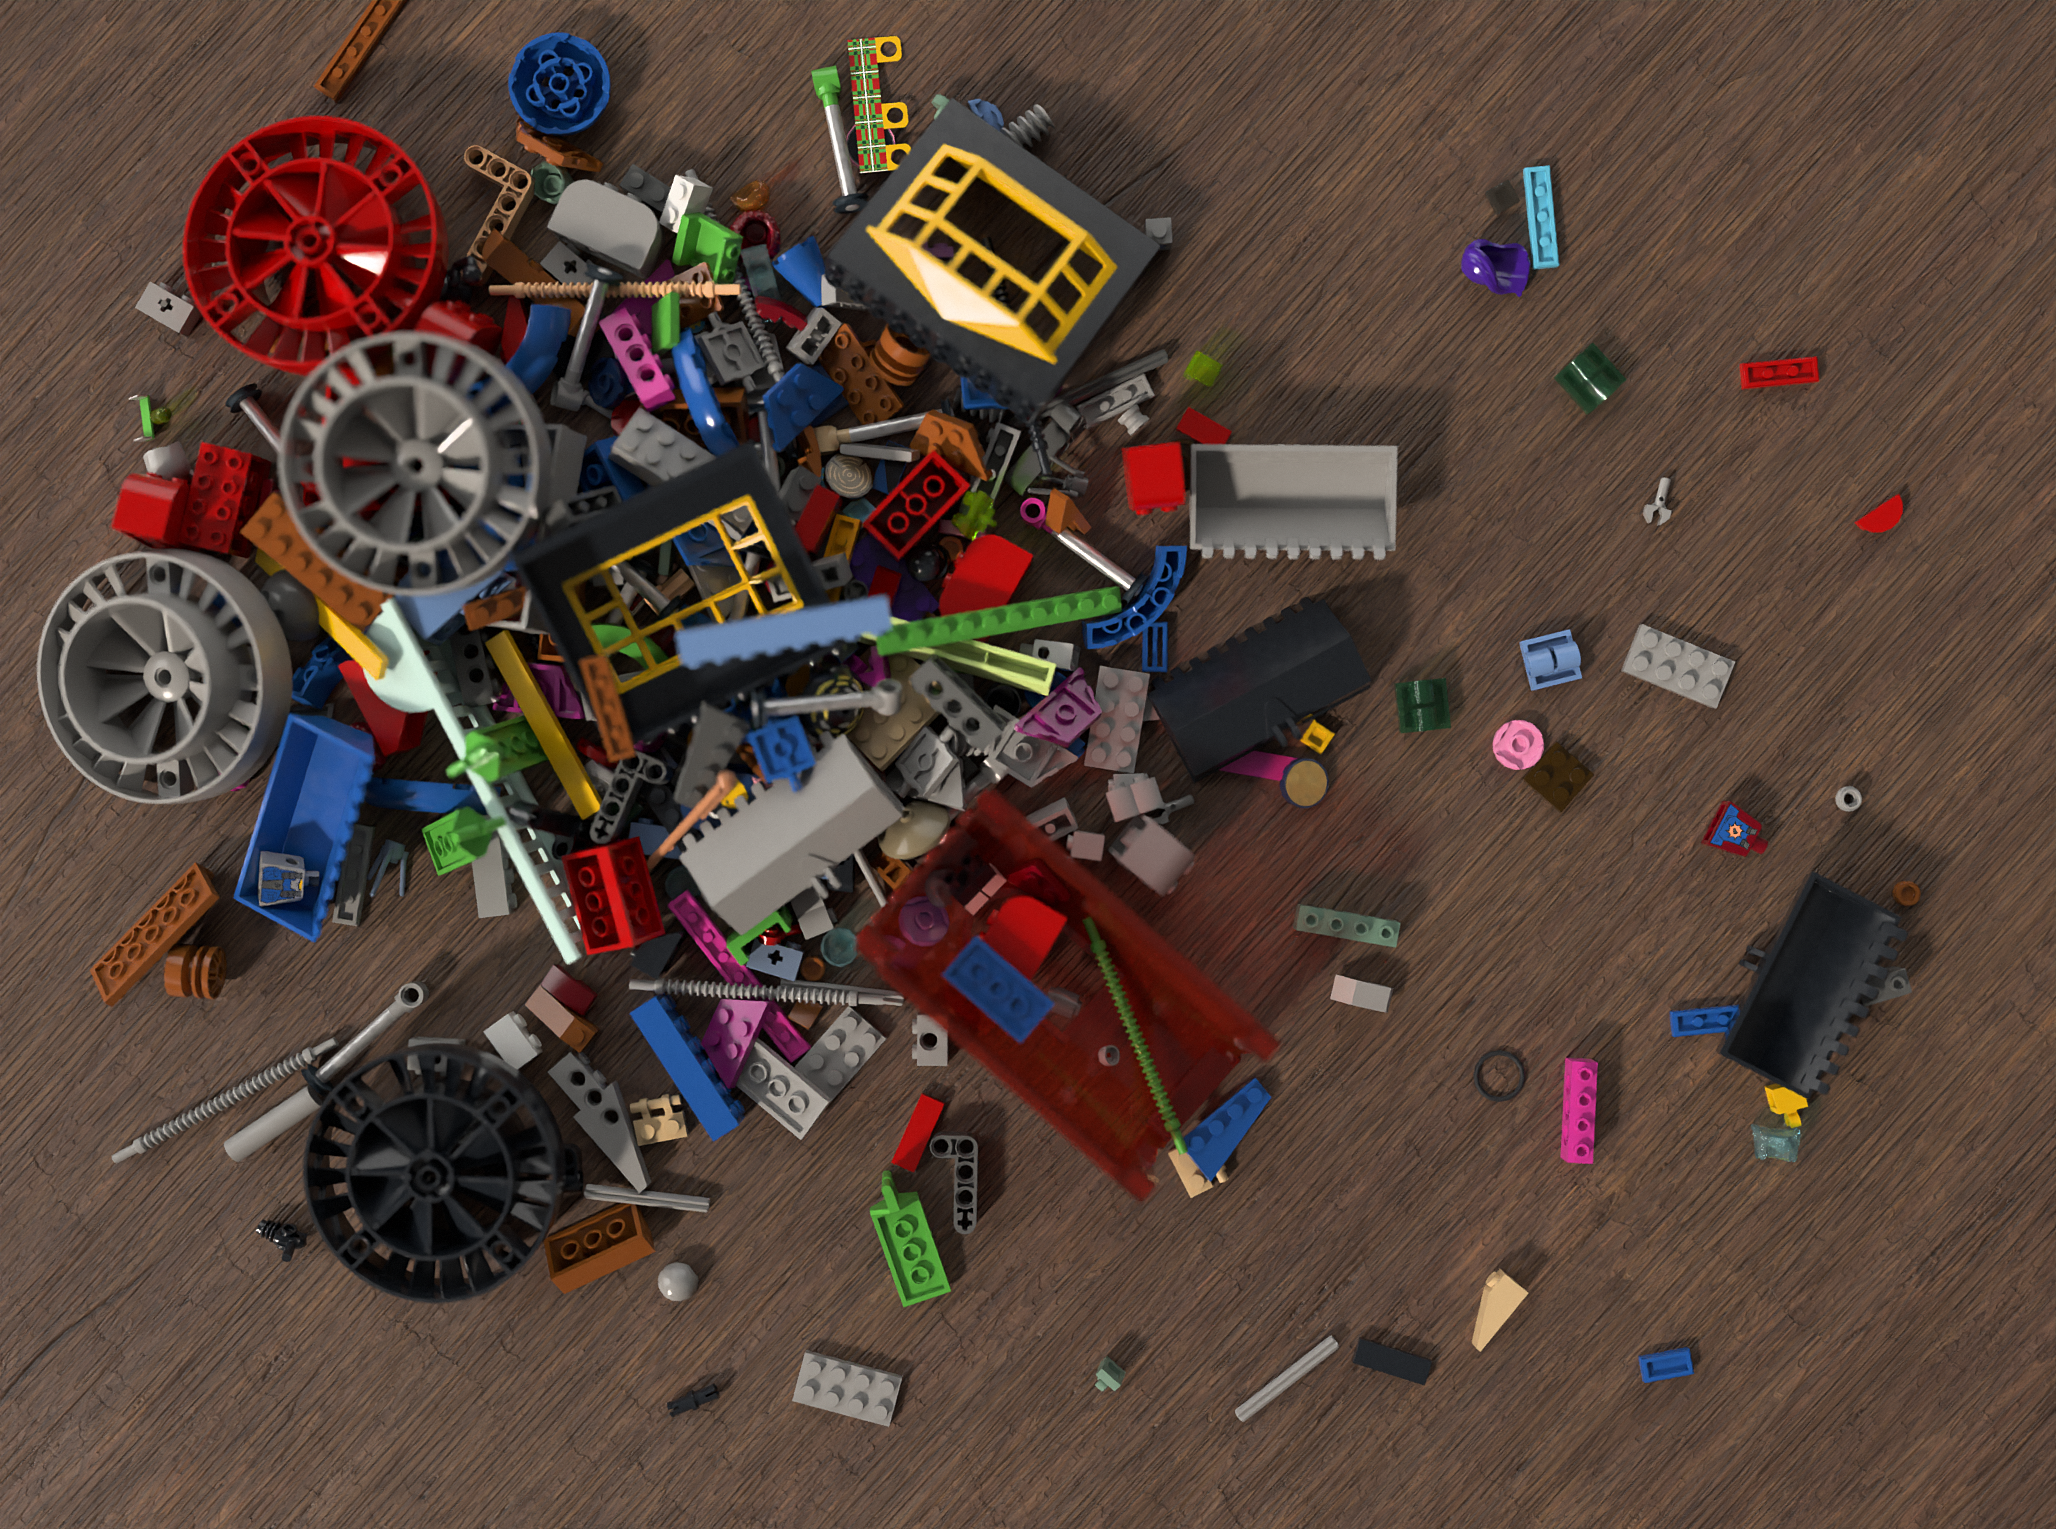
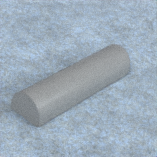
M310 1085L306 1086L224 1142L226 1152L234 1161H242L319 1109L323 1102Z

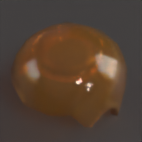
M755 180L739 189L730 197L740 212L761 211L770 199V189L764 180L761 181L763 185L758 180Z

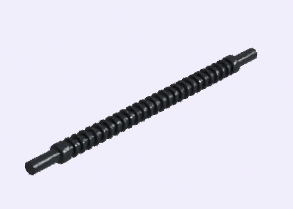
M983 238V248L996 256L992 238ZM987 262L985 267L987 273L990 274L988 278L991 280L998 270ZM1002 278L992 291L996 293L993 298L997 300V303L1010 311L1012 306L1008 304L1011 300L1007 298L1009 293L1005 291L1007 286L1003 285L1005 279ZM1037 419L1034 425L1028 422L1027 427L1030 428L1028 433L1032 434L1030 440L1034 441L1032 449L1034 453H1037L1042 476L1046 477L1052 475L1046 451L1049 447L1047 441L1044 440L1046 435L1042 433L1044 428L1040 426L1042 421Z

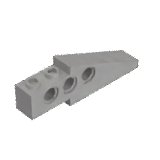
M574 1049L551 1068L548 1073L580 1109L573 1116L575 1120L640 1193L651 1183V1179L640 1147L637 1144V1138L618 1082L615 1080L607 1086L605 1083L607 1080L604 1075L598 1070L594 1071L589 1065V1058L583 1052L579 1053ZM576 1072L584 1074V1084H580L575 1080L574 1075ZM592 1091H598L602 1095L601 1102L597 1103L592 1100ZM608 1110H615L618 1113V1121L614 1122L608 1118Z

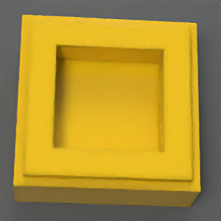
M1313 720L1299 741L1321 755L1335 733L1316 720Z

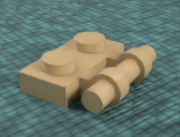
M665 1094L661 1098L652 1100L644 1098L640 1099L637 1103L630 1104L631 1113L641 1112L643 1117L633 1121L638 1146L687 1137L689 1135L684 1110L674 1112L673 1109L674 1105L682 1104L680 1094L673 1096ZM663 1108L665 1114L652 1116L651 1110Z
M1177 1148L1168 1151L1190 1198L1213 1187L1212 1183L1208 1181L1187 1153L1179 1155ZM1225 1164L1216 1174L1220 1183L1229 1179L1225 1172Z

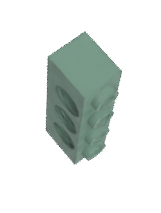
M1297 903L1293 928L1298 931L1396 948L1400 922Z

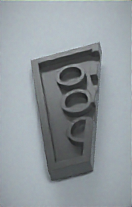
M706 702L702 704L700 720L696 723L692 746H689L688 759L685 767L682 769L674 795L676 802L692 809L710 792L718 779V774L723 771L750 726L748 721Z

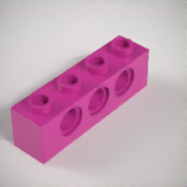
M624 307L598 321L648 413L676 399L671 391L675 388L668 374L663 376L660 369L664 368L657 354L652 356L649 349L653 348L646 334L641 336L638 331L642 326L636 315L630 316ZM632 336L630 340L624 341L627 337ZM644 356L640 361H635L638 357ZM655 376L653 380L646 382L649 377Z
M1565 1057L1561 1158L1567 1163L1593 1164L1598 1062L1588 1058Z

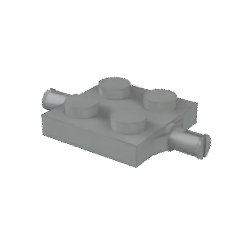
M717 312L709 314L707 317L714 330L701 336L697 341L720 384L724 385L732 381H742L748 394L757 390V387L751 375L761 371L766 365L743 321L733 325H723Z
M948 725L940 736L931 727L924 726L895 763L905 780L896 790L899 796L905 798L912 787L916 788L922 797L929 798L959 761L948 745V741L956 733L954 728Z

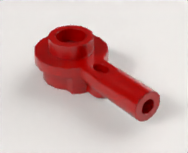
M800 924L791 925V931L788 933L783 928L772 925L758 935V941L764 945L774 946L781 943L785 936L801 934L803 932Z

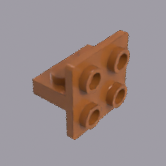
M703 262L668 279L666 283L669 285L670 282H674L676 285L677 282H681L684 285V282L687 281L691 285L694 281L698 285L701 281L705 284L707 281H713V274L709 263ZM698 294L695 298L691 295L686 298L682 295L679 298V322L682 328H687L700 321L710 322L707 316L714 312H717L721 319L720 312L724 310L720 295H716L714 298H707L706 295L700 298Z

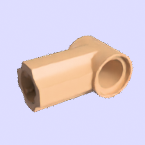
M679 569L662 586L658 585L655 587L671 601L678 595H680L681 600L696 584L682 569ZM644 598V601L658 615L660 612Z

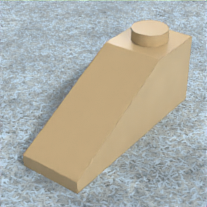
M1501 1269L1497 1273L1493 1272L1486 1280L1487 1285L1483 1290L1472 1339L1473 1345L1480 1352L1528 1294L1520 1284Z

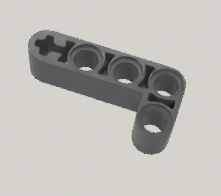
M1062 400L1053 409L1050 415L1051 422L1042 432L1046 435L1044 440L1048 443L1049 448L1046 451L1051 467L1055 462L1050 459V456L1054 455L1060 458L1082 433L1087 424L1085 417L1065 400ZM1032 444L1004 477V482L1022 497L1029 493L1028 488H1034L1043 477L1037 453L1033 452Z
M636 751L634 756L621 759L591 827L592 839L600 844L616 842L621 835L643 781L647 780L652 783L666 784L673 775L671 766L660 759ZM638 756L640 758V765L633 769L631 761L633 757ZM657 766H661L663 769V774L659 779H656L654 776V770ZM625 779H628L630 788L628 791L623 792L621 784ZM617 802L620 811L614 816L611 812V807ZM606 819L614 820L615 822L614 824H611V822L606 821ZM603 828L609 833L607 837L602 833Z
M937 1132L932 1137L930 1143L932 1154L938 1158H955L954 1227L960 1234H970L975 1229L977 1222L978 1139L971 1132ZM938 1139H944L948 1142L949 1147L946 1150H938L935 1142ZM968 1139L973 1142L974 1147L970 1151H965L960 1147V1142ZM963 1165H970L973 1168V1173L969 1176H964L960 1173L959 1168ZM962 1190H969L973 1197L969 1201H963L959 1197V1193ZM963 1209H968V1220H970L966 1226L963 1225V1221H960L963 1218Z

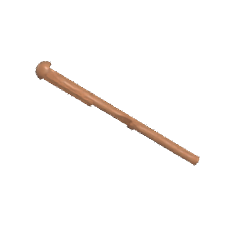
M723 771L718 774L719 782L647 859L646 863L649 872L669 851L674 849L676 842L699 818L704 820L728 792L735 787L736 777L733 773Z

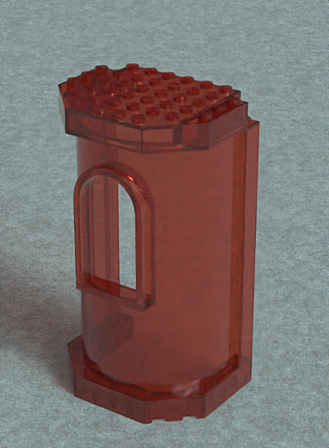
M995 788L992 791L986 789L976 800L979 806L975 810L970 807L958 820L961 826L959 828L954 826L940 841L943 846L937 845L922 861L926 866L921 863L905 880L906 883L887 901L888 903L870 920L873 926L871 927L867 924L854 940L858 943L854 949L877 968L876 972L1136 1201L1142 1204L1159 1185L1153 1167L1157 1160L1158 1148L1160 1150L1165 1148L1172 1139V1136L1164 1127L1166 1121L1161 1119L1163 1114L1158 1112L1160 1107L1156 1106L1157 1100L1153 1099L1155 1094L1150 1093L1152 1087L1147 1085L1149 1083V1080H1145L1147 1075L1142 1073L1144 1068L1139 1066L1141 1061L1136 1059L1138 1053H1134L1135 1046H1131L1133 1041L1128 1039L1130 1034L1125 1032L1127 1027L1122 1025L1124 1023V1020L1120 1019L1122 1015L1117 1013L1119 1007L1114 1006L1116 1000L1111 999L1113 993H1109L1111 988L1106 986L1108 981L1106 980L1080 1009L1078 1016L1075 1015L1063 1030L1045 1015L1023 1042H1018L943 977L942 974L971 942L973 921L977 913L987 903L1002 897L1028 893L1007 880L991 897L986 894L989 900L972 915L952 896L946 888L947 885L943 878L949 872L953 871L958 874L963 869L960 862L966 854L974 857L978 854L988 864L996 867L1003 877L1009 870L1038 858L1043 862L1071 895L1067 902L1054 906V908L1067 915V920L1061 931L1098 963L1099 959H1095L1096 953H1093L1090 948L1092 943L1082 920L1091 917L1101 940H1105L1107 945L1105 950L1110 952L1108 958H1112L1111 965H1115L1113 970L1118 972L1116 977L1121 979L1119 984L1123 985L1122 991L1126 992L1124 997L1129 999L1127 1004L1132 1005L1130 1011L1134 1012L1133 1018H1137L1135 1023L1140 1025L1139 1032H1143L1141 1038L1146 1039L1144 1045H1148L1147 1052H1151L1149 1057L1154 1059L1152 1064L1157 1066L1155 1071L1159 1072L1158 1078L1162 1079L1161 1085H1165L1163 1091L1168 1092L1166 1098H1170L1169 1105H1173L1171 1110L1176 1112L1174 1117L1180 1121L1181 1126L1179 1129L1231 1070L1240 1063L1242 1059L1241 1054L1253 1053L1265 1064L1282 1043L1270 1029L1249 1011L1244 1010L1021 814L1017 807ZM914 897H930L936 903L938 901L942 904L948 913L950 923L947 932L940 942L932 946L914 944L900 930L898 921L900 911L908 900ZM1114 1045L1118 1048L1120 1060L1116 1065L1105 1066L1099 1062L1098 1052L1102 1047Z

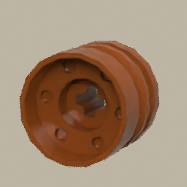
M887 323L881 338L876 342L875 347L870 353L869 361L871 367L884 380L899 386H909L918 379L924 365L930 359L931 353L924 348L915 346L908 336L895 332Z
M174 944L169 951L165 964L164 982L167 994L174 997L188 998L194 994L196 998L200 999L204 997L213 1000L218 998L222 992L226 977L227 962L224 949L220 946L209 947L208 945H203L198 949L194 944Z

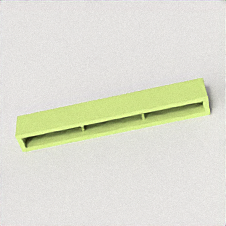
M890 617L891 625L908 622L894 617ZM871 633L861 634V638L855 640L871 646L877 645L876 636H872ZM970 639L896 652L926 661L935 653L951 669L1045 696L1049 695L1056 671V664Z

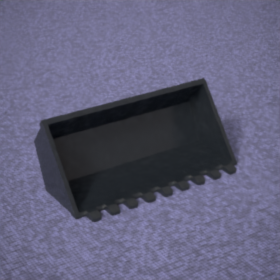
M1305 597L1299 601L1303 610L1295 614L1290 607L1281 611L1285 620L1276 624L1272 617L1264 619L1263 625L1266 630L1258 634L1253 627H1250L1244 631L1248 640L1240 644L1235 637L1226 640L1229 648L1226 652L1221 654L1216 647H1213L1207 651L1211 660L1203 664L1198 657L1189 660L1192 668L1189 672L1184 674L1180 667H1176L1170 671L1174 680L1166 684L1161 677L1152 680L1155 690L1148 693L1147 696L1194 784L1276 739L1283 748L1288 746L1285 735L1291 732L1295 739H1301L1302 735L1298 729L1300 726L1371 688V678L1351 635L1331 612L1324 599L1313 604L1308 597Z
M1814 871L1806 874L1771 944L1767 946L1765 952L1752 946H1747L1746 951L1753 956L1760 957L1761 960L1757 966L1747 960L1741 959L1739 965L1754 972L1751 977L1752 981L1716 1052L1808 1100L1814 1090L1827 1095L1830 1086L1820 1081L1823 1072L1825 1071L1836 1076L1840 1071L1838 1065L1829 1061L1833 1052L1844 1057L1847 1056L1850 1048L1839 1042L1843 1033L1857 1037L1860 1031L1858 1027L1849 1023L1852 1015L1855 1014L1866 1018L1870 1010L1859 1004L1862 996L1865 995L1876 999L1879 994L1877 988L1868 985L1872 976L1885 980L1889 975L1887 969L1878 966L1882 957L1895 961L1899 952L1888 947L1892 937L1904 942L1909 936L1907 931L1898 928L1902 917Z

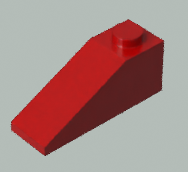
M509 295L501 340L503 351H500V356L504 366L517 352L529 324V316L524 299L516 298L515 295Z

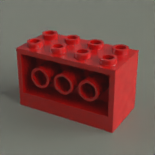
M201 442L178 542L249 559L253 542L243 535L241 531L259 510L263 479H268L272 462L251 453Z
M639 836L619 840L611 844L593 846L561 857L587 955L636 946L665 934Z

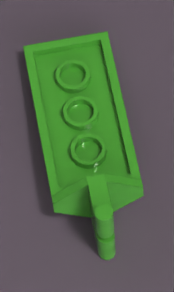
M525 715L466 735L465 758L450 766L447 772L451 777L470 770L492 782L548 762L549 759Z
M465 807L422 828L421 830L438 876L486 856L492 832L506 826V821L503 816L488 821L471 808Z
M885 1170L882 1173L881 1190L885 1199L871 1206L869 1211L903 1307L951 1292V1286L918 1192L898 1193L892 1172Z

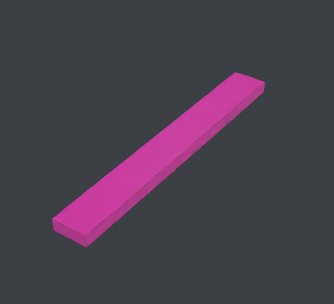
M689 889L667 904L727 983L729 982L731 986H734V983H737V986H741L744 983L746 987L749 984L752 987H755L757 984L760 988L763 987V984L753 971L746 967V963L740 966L726 947L727 938ZM744 996V998L741 999L753 1001H770L769 998H765V1000H762V997H758V1000H755V997H751V999H748L747 996ZM773 998L771 1001L773 1004L762 1028L787 1060L792 1063L811 1049V1046Z

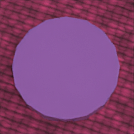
M917 896L908 900L901 909L898 919L900 930L904 936L912 943L920 946H932L940 942L946 934L950 923L948 913L943 905L938 901L936 903L927 896Z

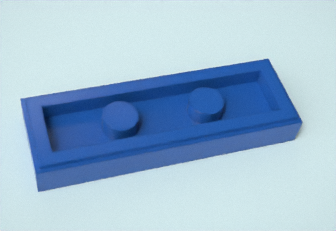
M1740 1004L1669 1011L1671 1034L1673 1037L1726 1032Z

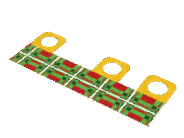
M896 36L847 40L860 173L895 170L898 165L891 160L892 152L896 149H902L908 154L911 147L908 144L885 145L884 129L906 127L908 124L907 106L902 102L881 104L877 63L899 61L902 57L901 41ZM888 41L893 42L897 47L895 55L891 57H886L881 53L882 44ZM891 108H899L903 112V119L899 123H892L888 120L887 113Z

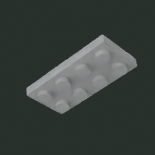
M1640 624L1621 671L1716 709L1735 661Z
M1104 666L1099 667L1094 699L1098 702L1102 714L1090 726L1084 766L1134 774L1150 674Z
M848 1006L794 1068L833 1100L887 1037L852 1006Z
M757 1037L736 1086L802 1140L815 1125L832 1099Z
M806 1350L792 1401L889 1427L903 1376Z

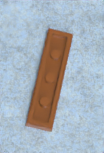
M607 653L582 659L580 662L610 762L636 755Z

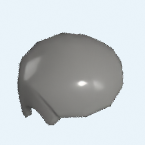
M674 1262L666 1265L659 1273V1289L669 1300L684 1301L691 1298L697 1291L699 1279L689 1265Z

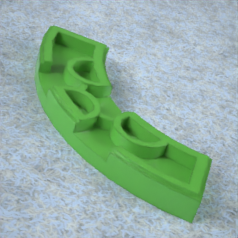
M615 623L591 624L604 649L631 635L628 627ZM644 637L657 664L670 659L666 652L650 637ZM636 642L618 651L635 659L645 670L649 668Z

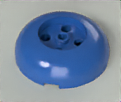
M569 33L545 34L526 44L515 57L516 61L511 73H509L508 86L510 98L518 114L534 129L553 136L575 135L590 128L603 115L610 99L611 77L602 55L585 39L572 36ZM565 68H573V75L569 77L564 75ZM544 78H550L549 86L543 87L541 84ZM564 86L565 89L560 91V87ZM577 90L584 91V95L581 98L574 97ZM554 101H561L557 109H552Z

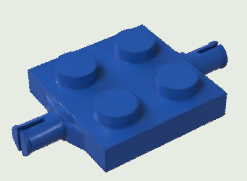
M767 715L766 727L748 734L766 782L769 783L779 778H788L793 793L802 790L803 787L798 774L802 770L816 765V761L798 716L787 720H777L775 715Z

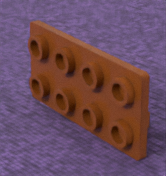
M845 323L836 331L817 360L830 378L843 386L844 390L841 393L862 425L886 421L904 407L903 402L893 389L897 385L884 380L871 367L869 357L872 349L875 347V339L862 343L849 323Z

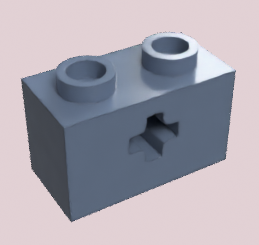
M758 936L755 937L746 967L795 982L798 978L806 950L800 949V944L787 941L786 944L778 943L774 946L764 945L758 941ZM777 950H779V955L783 957V959H780L777 962H775L774 957L771 956V953H774Z

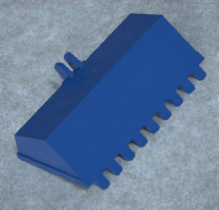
M289 714L233 897L242 904L312 942H316L317 937H320L323 918H326L328 912L329 899H332L335 880H338L341 861H344L347 842L350 841L353 833V823L357 820L359 814L360 801H363L365 795L366 782H369L371 776V766L374 760L372 735L325 716ZM261 851L302 857L305 871H319V886H304L303 899L300 901L260 906L258 882Z

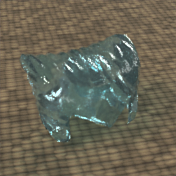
M1751 1124L1756 1159L1764 1160L1766 1157L1787 1162L1792 1160V1163L1797 1160L1801 1132L1798 1128L1772 1129Z

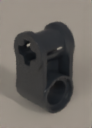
M853 853L845 861L840 862L839 866L833 870L842 886L836 889L828 879L829 891H854L855 857Z

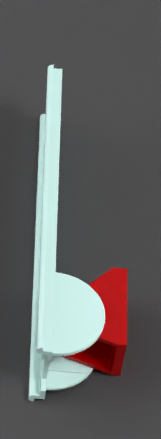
M391 598L381 605L384 612L375 619L366 633V636L389 658L385 678L378 681L375 680L356 660L345 661L338 665L385 757L406 753L420 746L428 710L434 708L462 760L465 758L466 735L494 725L496 722L487 705L469 708L464 704L449 638L440 646L424 640L405 618L396 599ZM469 716L474 728L463 730L458 717ZM470 770L467 771L491 819L504 817L506 826L497 830L566 963L569 964L582 956L575 943L582 941L583 936L563 863L561 860H556L552 855L551 849L555 836L552 833L532 830L511 821L505 810L506 807L512 806L518 800L538 805L522 772L520 771L490 782ZM503 783L509 795L499 798L493 785ZM527 828L533 840L522 843L516 830ZM538 850L544 863L534 866L528 853ZM550 872L556 885L546 889L540 875ZM562 895L568 908L558 911L551 898ZM571 917L574 918L579 928V931L572 934L569 933L563 922Z

